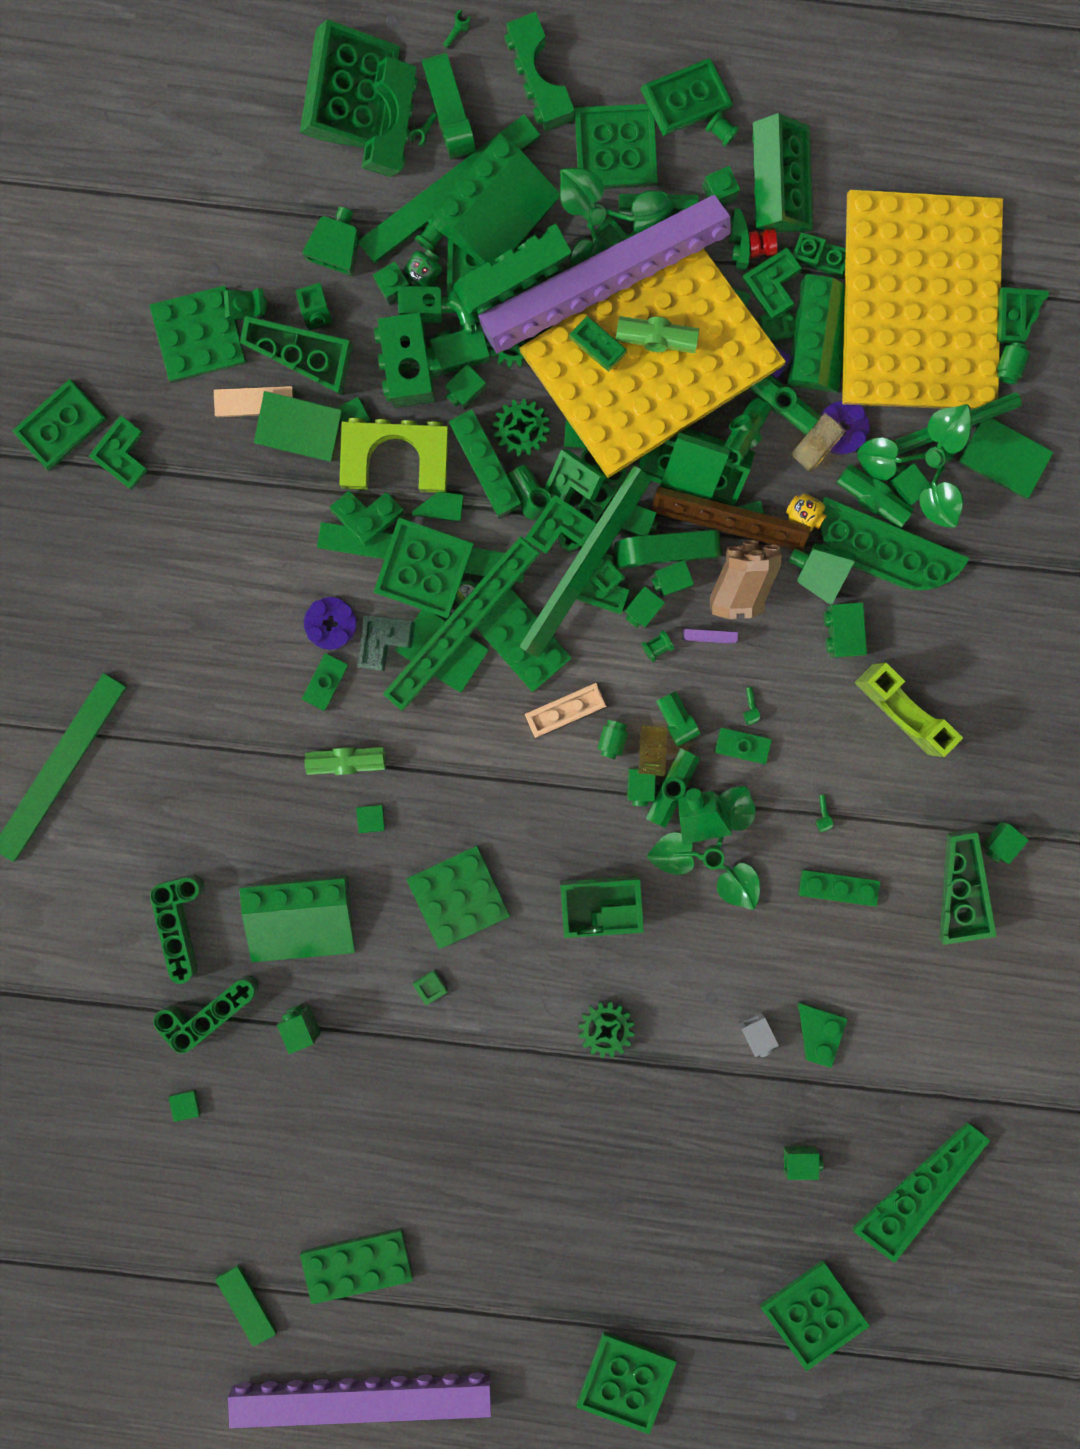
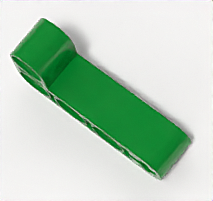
M447 52L421 59L450 160L474 153L475 145L468 118L466 119Z
M587 447L581 454V459L584 461L585 457L590 454ZM598 464L592 466L605 475V473ZM626 468L620 470L621 478L618 480H611L607 476L605 477L600 488L607 495L605 501L597 502L594 499L589 500L584 496L576 510L579 512H589L592 515V521L597 523L624 482ZM560 534L559 545L564 551L575 552L581 547L577 543H571L569 546L566 545L565 535Z
M719 530L637 536L614 542L617 569L634 568L647 564L722 557Z
M196 875L162 882L154 886L150 892V901L168 975L177 984L188 982L195 976L198 970L182 904L194 900L204 891V882ZM186 882L194 884L195 893L193 895L186 892ZM161 888H166L169 891L170 898L168 901L160 897L159 892ZM167 913L175 916V926H171L166 922ZM173 939L181 941V951H177L172 947ZM178 968H187L188 972L186 974L179 972Z
M252 976L239 978L190 1020L177 1006L168 1005L154 1016V1027L176 1053H187L246 1005L258 993V982ZM247 985L249 987L248 992L237 998L235 994ZM221 1000L227 1001L230 1004L231 1009L229 1012H225L220 1008L219 1002ZM163 1014L172 1016L173 1025L164 1022ZM200 1017H205L210 1021V1028L201 1026L199 1022ZM180 1034H186L190 1038L189 1045L183 1044L180 1041Z

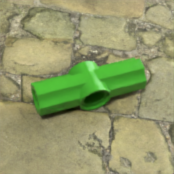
M620 316L616 341L643 345L645 349L652 352H664L670 349L695 353L699 328L674 325L668 319L662 317H651L648 320Z
M348 747L335 748L333 751H311L305 753L304 759L307 775L327 773L345 775L356 774L358 771L386 769L384 747L364 749Z

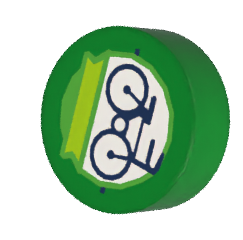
M462 581L455 601L460 605L477 585L471 581Z

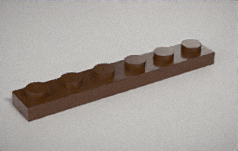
M658 486L651 506V511L659 515L779 545L792 550L797 548L802 551L810 534V526Z

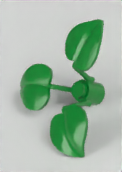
M563 168L560 170L561 204L571 215H581L588 222L587 228L590 229L592 235V242L587 239H581L575 244L570 255V268L608 249L604 244H597L598 237L594 228L604 222L606 215L634 221L633 227L637 234L672 216L674 209L673 201L654 190L644 191L635 198L632 204V216L610 210L607 207L604 208L597 202L604 194V186L596 174L581 168Z
M969 404L943 408L935 412L929 420L928 433L933 441L938 442V445L922 454L898 458V444L886 437H878L865 442L857 451V458L862 468L872 479L885 481L896 474L897 463L922 458L926 459L930 467L937 468V472L932 481L933 488H927L920 494L921 510L935 524L949 528L958 526L964 505L962 492L958 486L951 482H942L937 485V482L945 470L944 465L949 463L953 459L954 453L961 451L969 441L972 427Z
M738 786L720 794L718 797L730 814L731 829L742 831L750 827L755 819L756 810L749 789L746 786ZM671 832L661 837L647 854V858L654 866L673 875H683L690 872L694 867L692 856H696L699 860H703L705 866L709 869L716 870L720 868L727 871L722 873L717 880V892L725 902L750 910H754L758 903L760 882L756 871L744 862L737 863L732 869L724 864L725 853L721 848L724 837H720L716 845L708 846L704 854H701L697 851H692V843L683 845L680 832Z

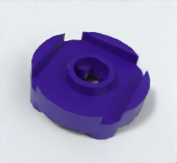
M842 401L835 402L823 410L820 415L821 418L816 423L818 441L829 452L836 455L853 453L865 443L869 435V420L863 407L860 405L842 404ZM841 421L849 426V430L846 431L845 435H841V431L836 430V426L840 425Z
M326 597L311 604L304 617V629L308 639L316 646L327 650H335L346 645L354 637L357 630V618L347 603L338 598ZM329 616H333V620L338 622L337 627H332V631H327V626L324 625V620H328Z

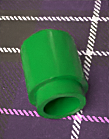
M1013 342L1011 345L1004 347L996 369L999 381L1007 384H1017L1018 379L1022 378L1030 357L1027 346Z
M608 720L606 726L603 725L597 749L602 750L601 756L615 760L617 755L622 756L629 733L626 731L628 725Z

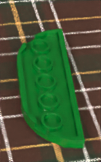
M824 497L822 499V502L825 504L823 513L827 517L821 524L820 532L826 546L856 554L853 568L895 586L913 591H925L940 587L953 580L963 570L969 560L966 556Z

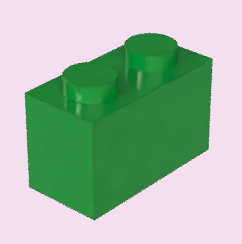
M478 326L477 332L473 334H466L463 330L464 327H461L459 332L450 334V331H444L436 334L435 338L430 339L441 366L440 375L459 371L467 364L470 367L490 362L482 326Z
M863 602L827 606V611L823 613L824 626L828 627L829 637L825 639L826 652L830 653V657L840 658L867 655Z
M301 1004L287 1009V1013L282 1015V1019L277 1024V1027L288 1053L292 1054L314 1045L321 1032L310 1005L302 1007Z

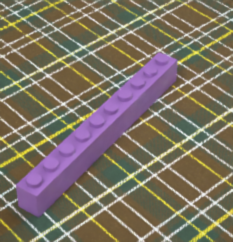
M712 195L479 314L483 332L496 353L510 349L515 344L535 336L538 332L552 325H557L567 317L580 313L585 308L607 299L610 295L622 289L629 288L632 284L645 277H650L657 271L676 264L684 257L697 253L704 247L724 239L727 235L731 234L730 216L716 196Z
M480 1372L472 1373L469 1376H458L457 1374L450 1373L443 1377L420 1375L417 1378L395 1376L392 1379L369 1377L366 1380H354L353 1378H344L340 1381L331 1382L327 1379H318L303 1383L301 1380H293L284 1384H277L275 1381H267L260 1385L242 1382L233 1386L228 1396L229 1428L491 1417L492 1409L491 1377Z

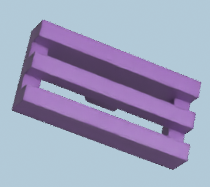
M685 629L683 630L682 639L684 641L733 644L737 642L738 632Z

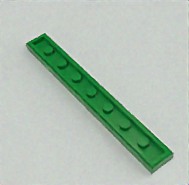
M525 114L499 133L522 152L540 139V134ZM499 134L358 240V244L374 265L428 224V219L432 217V211Z
M636 466L631 469L520 644V648L537 658L540 657L652 481V478Z
M321 522L317 548L384 560L393 534L382 532L365 547L345 526ZM473 548L464 573L485 577L505 553ZM524 574L517 582L523 583Z
M520 536L385 690L383 695L397 708L404 711L541 553Z
M107 673L101 675L1 832V855L12 862L18 860L122 697L127 686Z

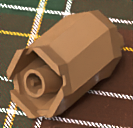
M746 540L743 541V545L727 548L726 562L710 596L712 615L727 619H737V614L744 613V618H753L765 612V601L781 567L779 545L771 544L765 546L759 545V541Z

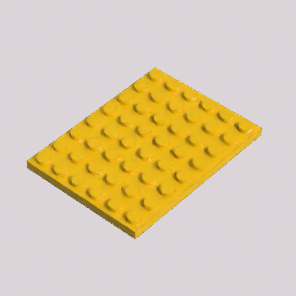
M850 190L847 193L842 404L942 409L969 404L971 410L998 399L999 378H997L998 371L996 369L999 364L1000 342H997L998 292L1001 288L1003 198Z
M704 248L697 253L684 257L674 265H669L657 271L650 277H645L632 284L629 288L622 289L610 295L607 299L585 308L582 312L567 317L520 347V353L608 478L777 371L786 362ZM586 316L591 318L615 340L620 316L648 320L651 317H662L668 319L674 325L699 328L695 353L670 349L664 352H652L645 349L643 345L619 342L627 349V354L609 372L569 339V334Z

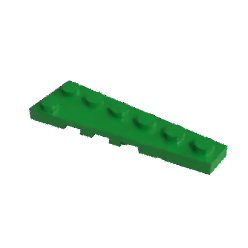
M966 1122L852 1228L854 1233L895 1263L990 1142V1139Z

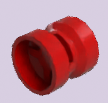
M775 228L766 229L760 233L756 230L748 231L750 243L749 258H756L760 254H766L767 256L777 254Z

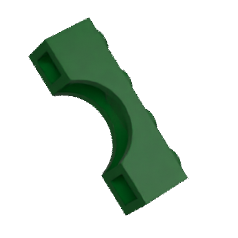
M533 12L506 23L507 34L504 35L507 49L509 51L513 50L515 54L514 66L517 74L523 75L526 82L523 84V89L527 99L533 100L535 108L532 110L537 124L542 123L546 132L574 121L575 110L566 87L546 82L535 69V60L545 48L546 38L537 13Z
M389 56L377 64L373 89L382 97L387 106L389 123L383 135H376L365 142L362 168L392 177L399 173L405 164L403 152L404 145L409 138L407 126L408 119L413 112L411 100L412 93L417 86V77H415L416 66Z
M471 409L448 421L498 519L521 508V502L473 410Z

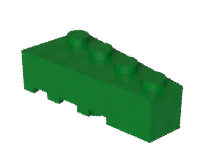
M556 223L548 227L546 233L539 240L534 235L517 248V252L510 249L495 259L496 263L487 262L456 281L453 287L468 315L476 311L479 315L492 308V302L500 299L502 303L515 295L514 291L520 287L523 290H527L538 283L537 278L544 275L547 279L560 271L558 267L572 252Z
M245 316L240 343L343 395L353 348L351 341Z
M971 829L947 833L939 940L943 945L997 937L978 832Z

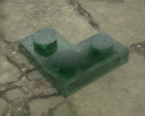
M364 615L357 667L385 671L388 645L412 648L416 622Z

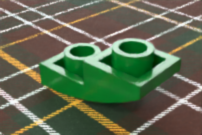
M735 208L732 217H730L731 234H729L728 242L737 243L734 244L732 260L736 261L735 270L746 271L750 256L749 234L741 209Z
M805 233L800 234L793 253L796 261L818 271L843 278L845 274L846 249L827 244L826 239Z

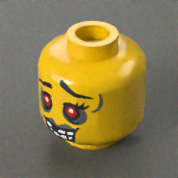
M807 493L802 494L800 497L796 495L786 510V513L789 515L788 521L810 526V531L814 527L820 529L823 520L827 517L823 513L825 504Z

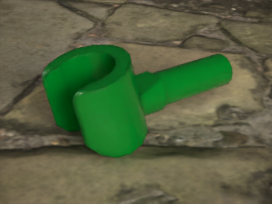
M462 10L456 12L454 27L443 43V46L447 49L460 32H465L470 27V16L466 21H460Z
M431 113L421 129L412 130L409 136L411 142L414 141L417 135H422V140L418 146L424 147L426 145V134L437 118L435 113Z
M748 687L746 691L750 710L743 712V717L746 724L751 725L758 722L760 713L754 701L753 687Z
M819 795L822 818L815 820L820 833L828 831L833 827V821L827 811L825 795Z

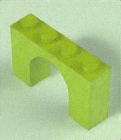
M350 418L349 422H342L339 486L342 489L368 490L369 463L373 451L378 445L387 440L399 439L410 443L419 454V491L423 493H446L448 426H443L442 422H427V426L417 425L416 421L410 420L401 421V424H391L390 420L377 419L375 423H364L365 420L360 418Z
M887 663L872 664L854 683L927 755L945 757L963 737L947 721L933 718L918 707L900 687L905 680Z

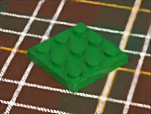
M648 104L575 107L577 168L596 174L601 179L604 189L657 186L655 122Z
M225 285L149 304L169 382L173 383L247 364L242 343H240L236 320L225 318L223 293L227 290Z
M398 518L373 593L449 618L474 544Z
M477 845L406 878L438 949L444 948L510 917Z
M823 1260L760 1304L762 1311L806 1372L870 1327Z
M603 1331L577 1399L576 1408L650 1435L677 1363L676 1358Z

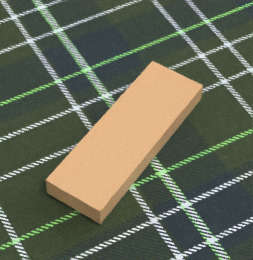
M292 386L214 390L215 416L217 418L259 416L264 391L294 398V389Z
M594 683L528 712L525 716L536 738L607 706L597 683Z

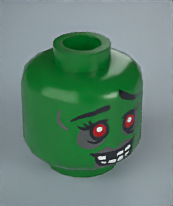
M426 249L425 253L415 251L404 267V273L407 275L406 280L414 286L433 287L442 273V267L437 263L440 258L428 249Z

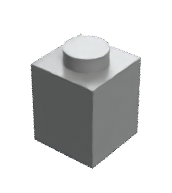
M762 1012L739 1023L755 1057L759 1055L760 1057L768 1056L775 1051V1047L779 1046Z

